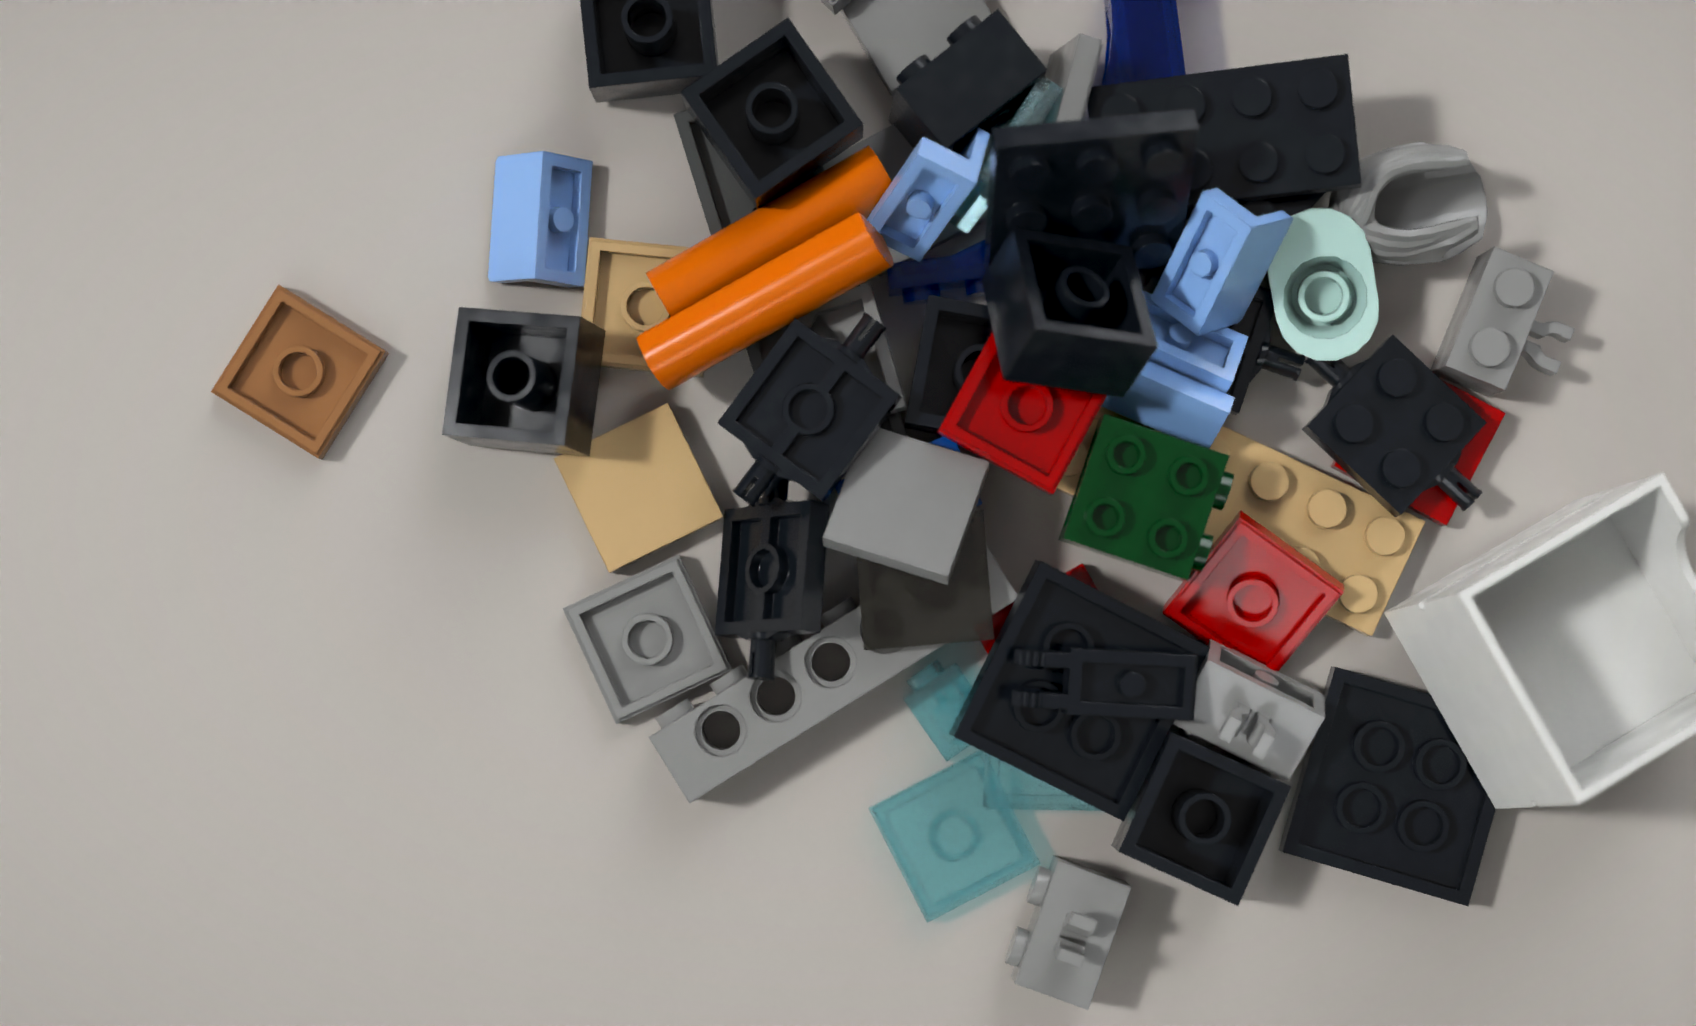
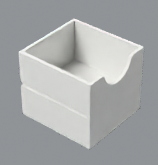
M1664 473L1577 499L1384 612L1495 809L1535 807L1536 805L1539 807L1579 805L1696 733V576L1691 568L1685 547V534L1690 525V520Z

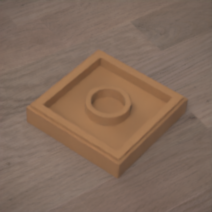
M278 284L211 392L322 460L389 352Z

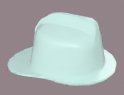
M1309 208L1291 216L1293 221L1267 270L1274 312L1283 338L1297 353L1316 361H1337L1355 354L1370 340L1379 320V297L1372 254L1364 231L1349 215L1332 208Z

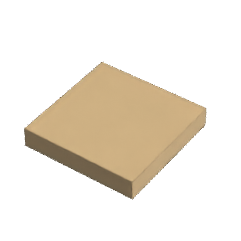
M589 237L581 317L605 330L601 367L652 372L642 355L636 338L641 333L670 318V315L647 277L646 272L690 247ZM704 372L695 377H704Z
M668 403L592 439L590 456L561 454L553 458L609 573L724 518Z

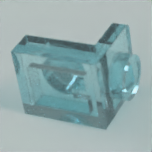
M937 659L906 681L912 692L902 699L947 762L970 746L953 737L949 732L972 686L956 662H953L944 669Z

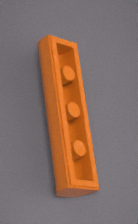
M868 145L646 272V275L670 317L856 212H860L867 219L892 181L881 161Z
M856 212L641 333L636 339L642 355L656 379L667 390H672L787 326L795 318L799 319L893 267L894 262L884 237L860 212Z

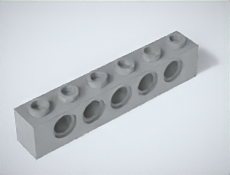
M979 532L967 540L964 539L950 578L956 585L958 597L955 605L949 611L936 613L924 605L921 598V590L927 580L926 578L894 569L873 582L879 593L877 596L859 607L849 597L821 615V622L825 628L820 630L819 634H814L804 641L800 635H791L783 641L777 642L774 677L786 679L791 683L795 691V702L788 711L774 714L765 710L760 704L758 697L759 688L764 681L747 679L748 673L744 666L740 665L711 683L710 686L716 696L694 709L687 698L656 717L655 719L660 725L661 730L650 736L649 739L689 804L1014 602L1018 595ZM877 610H893L903 620V635L892 646H878L867 635V621ZM825 643L841 645L846 649L850 657V666L847 673L837 680L821 678L815 672L812 665L814 652ZM726 711L734 715L738 720L740 736L734 745L718 747L707 739L704 730L705 722L713 712Z

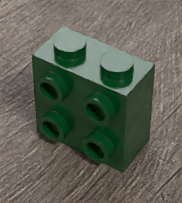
M1104 414L1098 420L1058 540L1178 581H1187L1191 570L1202 572L1209 556L1213 535L1204 533L1212 508L1222 511L1231 490L1234 474L1225 471L1229 455Z

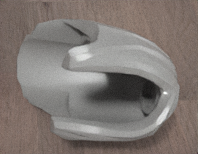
M1416 142L1387 148L1359 160L1361 188L1332 191L1329 198L1328 208L1349 215L1364 231L1365 238L1371 249L1373 263L1399 266L1442 262L1464 252L1483 238L1488 214L1486 195L1481 177L1468 159L1467 152L1450 145L1427 144L1426 142Z

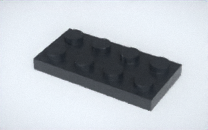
M1348 54L1093 86L1088 100L1089 119L1194 109L1199 133L1187 209L1195 208L1203 191L1219 188L1239 203L1356 189L1362 186Z

